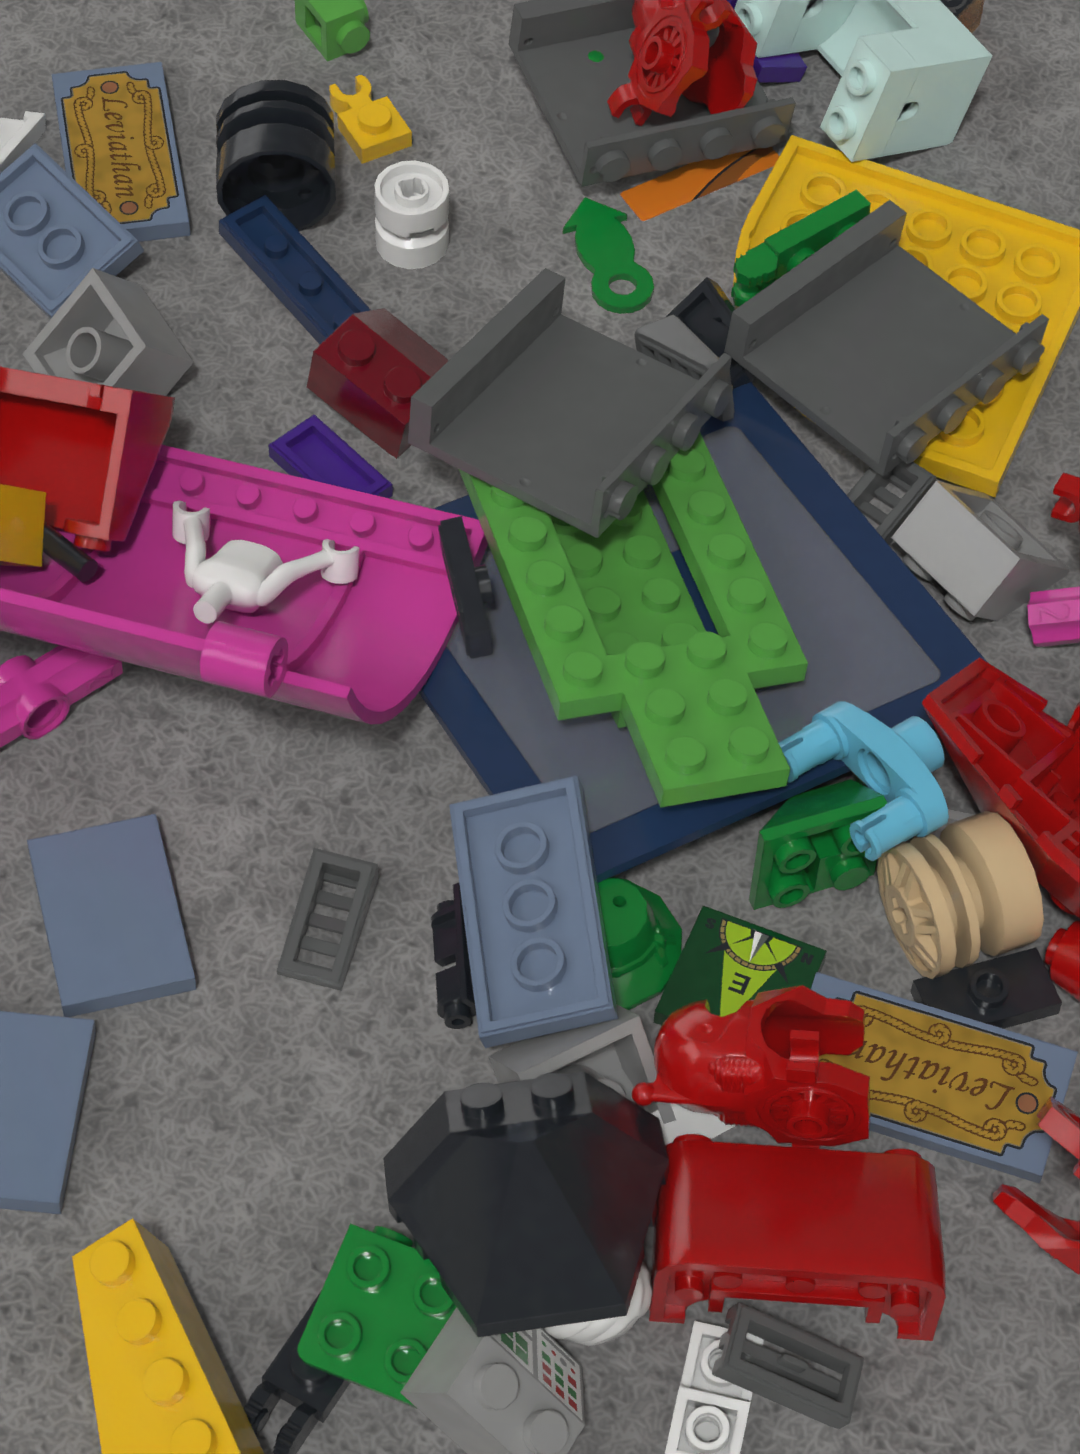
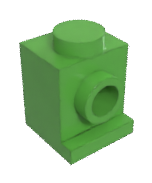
M295 0L296 23L327 62L347 53H356L368 43L370 31L365 26V23L369 21V14L364 0Z

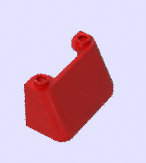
M0 366V484L46 492L44 522L51 527L61 528L64 532L75 534L74 545L78 547L110 552L112 541L126 540L171 425L175 397Z
M697 1134L678 1136L672 1143L666 1145L669 1173L666 1185H661L656 1200L657 1215L653 1226L652 1299L649 1308V1321L684 1324L687 1307L704 1300H708V1312L722 1313L725 1298L865 1307V1323L879 1324L882 1313L893 1318L897 1325V1339L933 1341L946 1298V1269L935 1167L929 1161L922 1159L919 1153L909 1149H892L884 1153L713 1142L710 1138Z

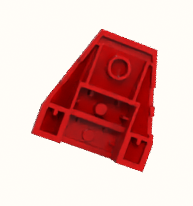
M979 657L930 692L921 704L980 812L990 811L998 813L1011 825L1024 845L1038 883L1049 891L1051 899L1060 909L1069 914L1076 915L1080 919V724L1074 731L1042 711L1046 707L1048 700Z

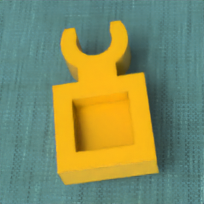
M355 76L356 94L354 95L342 93L336 84L329 85L330 106L337 113L338 129L362 164L412 146V131L387 96L372 101L371 83L365 76Z

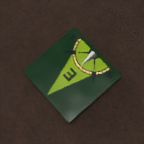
M702 906L655 1009L653 1023L662 1026L673 1011L696 1001L707 999L710 1013L723 1017L737 1012L747 1000H755L759 992L800 985L811 989L816 972L820 973L825 963L827 951L712 908Z

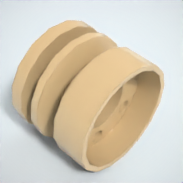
M984 811L950 823L942 830L940 840L933 834H928L923 838L914 836L909 843L902 842L881 854V857L878 858L877 875L879 890L888 922L910 964L924 977L934 979L948 974L955 966L960 968L970 966L979 958L980 950L985 954L998 956L1031 944L1041 936L1044 922L1043 905L1034 868L1024 845L1015 831L998 813Z

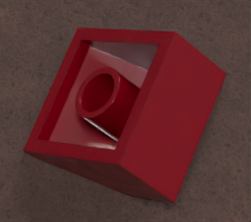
M385 308L354 313L313 351L307 388L388 454L397 459L411 446L408 443L411 396L449 360Z

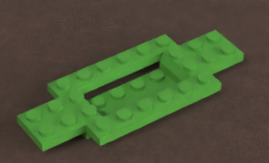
M700 432L689 450L683 451L680 449L669 461L663 477L652 487L718 634L705 630L644 490L637 495L630 513L623 520L615 519L596 538L459 469L558 721L610 712L617 728H628L660 808L787 786L790 767L755 689L804 681L808 662Z

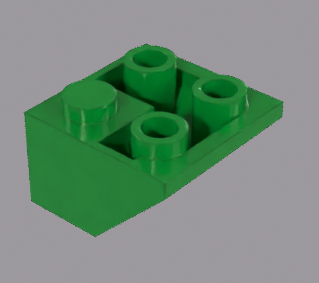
M850 779L800 793L789 798L759 831L749 901L753 910L769 905H774L778 908L790 907L804 900L808 894L835 887L838 890L852 889L866 881L869 876L874 875L877 859L870 861L865 857V851L860 853L852 841L849 829L850 824L862 820L887 804L884 795Z

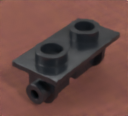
M456 883L453 884L454 900L443 901L437 905V912L431 917V927L433 930L435 962L442 967L456 962L455 966L435 973L437 1014L444 1019V1023L448 1028L461 1029L471 1024V1017L476 1015L460 884Z

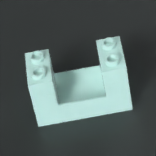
M738 0L734 9L757 42L755 55L758 58L817 49L842 76L820 128L851 162L940 147L952 143L993 56L940 0Z

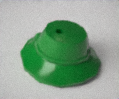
M608 878L597 884L617 1005L631 1010L660 995L665 989L681 954L682 928L659 895L627 879Z

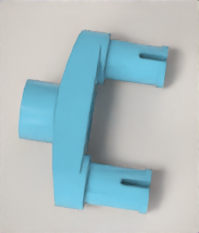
M838 701L815 714L812 718V723L803 727L802 730L779 742L790 767L787 782H793L798 776L833 758L835 760H842L870 789L884 795L887 801L884 807L864 819L850 824V836L854 845L860 853L865 851V857L870 861L881 857V854L914 836L923 838L948 823L949 815L946 799L937 780L932 775L933 771L943 766L945 760L944 751L934 730L920 717L911 716L896 726L889 728L871 714L846 701Z

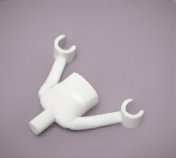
M178 500L173 503L172 536L177 542L186 544L185 581L190 588H194L195 592L202 596L194 605L193 612L195 617L203 623H213L225 608L243 613H253L260 606H266L275 600L295 580L320 569L322 578L331 583L346 584L353 582L358 577L360 547L353 546L350 550L338 551L335 550V541L330 539L323 540L322 551L283 563L280 556L267 546L245 540L228 541L214 556L205 560V541L208 540L210 532V508L204 507L197 512H187L186 502Z

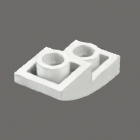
M694 1321L665 1454H740L753 1392L712 1375L714 1363L721 1358L723 1350L718 1348L721 1335L726 1333L728 1328ZM750 1333L746 1334L745 1339L763 1346V1339Z

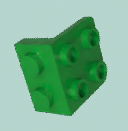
M350 1223L298 1344V1355L306 1365L418 1409L400 1392L456 1309V1305L441 1286L440 1274L429 1258L423 1260L418 1251L412 1248L414 1242L411 1239L382 1226H375L371 1232Z

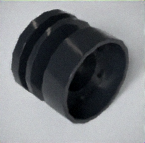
M287 80L257 81L238 88L225 98L216 115L217 202L226 216L266 195L298 231L310 228L326 217L336 201L334 114L325 98L308 86Z

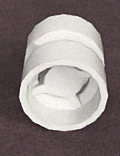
M416 160L401 161L388 166L378 175L374 184L376 249L384 260L397 267L418 269L435 264L445 255L449 245L448 180L441 170L425 162Z

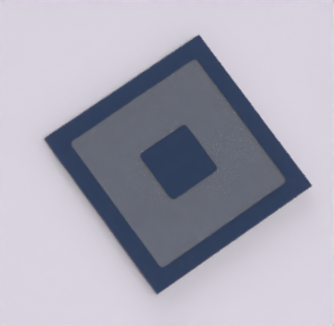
M752 382L734 388L732 391L735 411L733 414L734 418L722 422L711 416L701 427L700 433L808 662L804 681L755 689L778 743L802 730L803 727L812 723V718L815 714L838 701H846L871 714L889 728L896 726L911 716H917L926 721L934 732L937 733L921 704L930 692L980 657L985 660V658ZM648 484L643 489L704 628L708 632L718 634L652 485ZM469 495L433 508L478 519ZM489 545L486 547L480 565L486 564L494 599L492 602L483 603L490 629L492 655L470 659V655H466L459 622H457L441 658L419 691V694L488 795L578 776L583 788L597 883L851 771L842 760L832 758L798 776L793 782H787V786L660 808L628 728H617L610 712L557 720Z

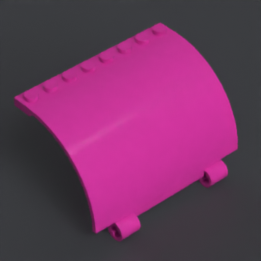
M162 445L126 540L112 541L110 552L78 547L98 563L97 572L90 580L86 582L80 581L44 552L42 554V567L0 565V630L370 725L382 724L397 716L416 697L441 658L458 622L441 552L438 525H441V520L461 515ZM178 500L186 502L187 512H197L204 507L210 508V532L208 540L205 541V560L214 556L228 541L245 540L267 546L280 556L283 563L322 551L323 540L330 539L335 541V550L338 551L350 550L353 546L360 547L358 577L353 582L346 584L331 583L322 578L320 569L295 580L275 600L266 606H260L253 613H243L225 608L213 623H203L195 617L193 612L194 605L202 596L197 594L194 588H190L185 581L186 544L177 542L172 536L173 503ZM462 516L474 566H479L488 542L479 520ZM52 527L74 544L75 534L64 532L61 528Z

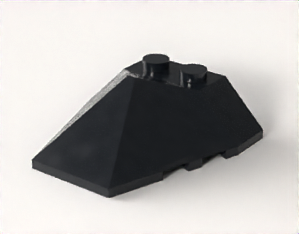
M586 1072L570 1074L546 1073L535 1079L500 1084L476 1083L464 1089L444 1091L383 1158L389 1212L397 1223L403 1222L411 1232L415 1249L422 1259L426 1260L429 1258L440 1274L441 1286L477 1337L627 1316L644 1259L643 1243L648 1227L654 1226L657 1215L656 1200L661 1185H666L669 1173V1159L660 1120L653 1114Z

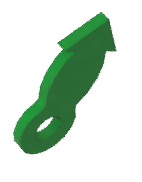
M585 197L563 227V234L576 231L575 247L577 255L583 265L594 274L591 281L592 297L599 306L610 312L626 314L639 311L650 303L654 293V283L647 269L634 262L635 248L632 237L625 226L620 223L627 221V214ZM617 280H627L633 283L636 289L632 293L620 295L613 292L609 285Z

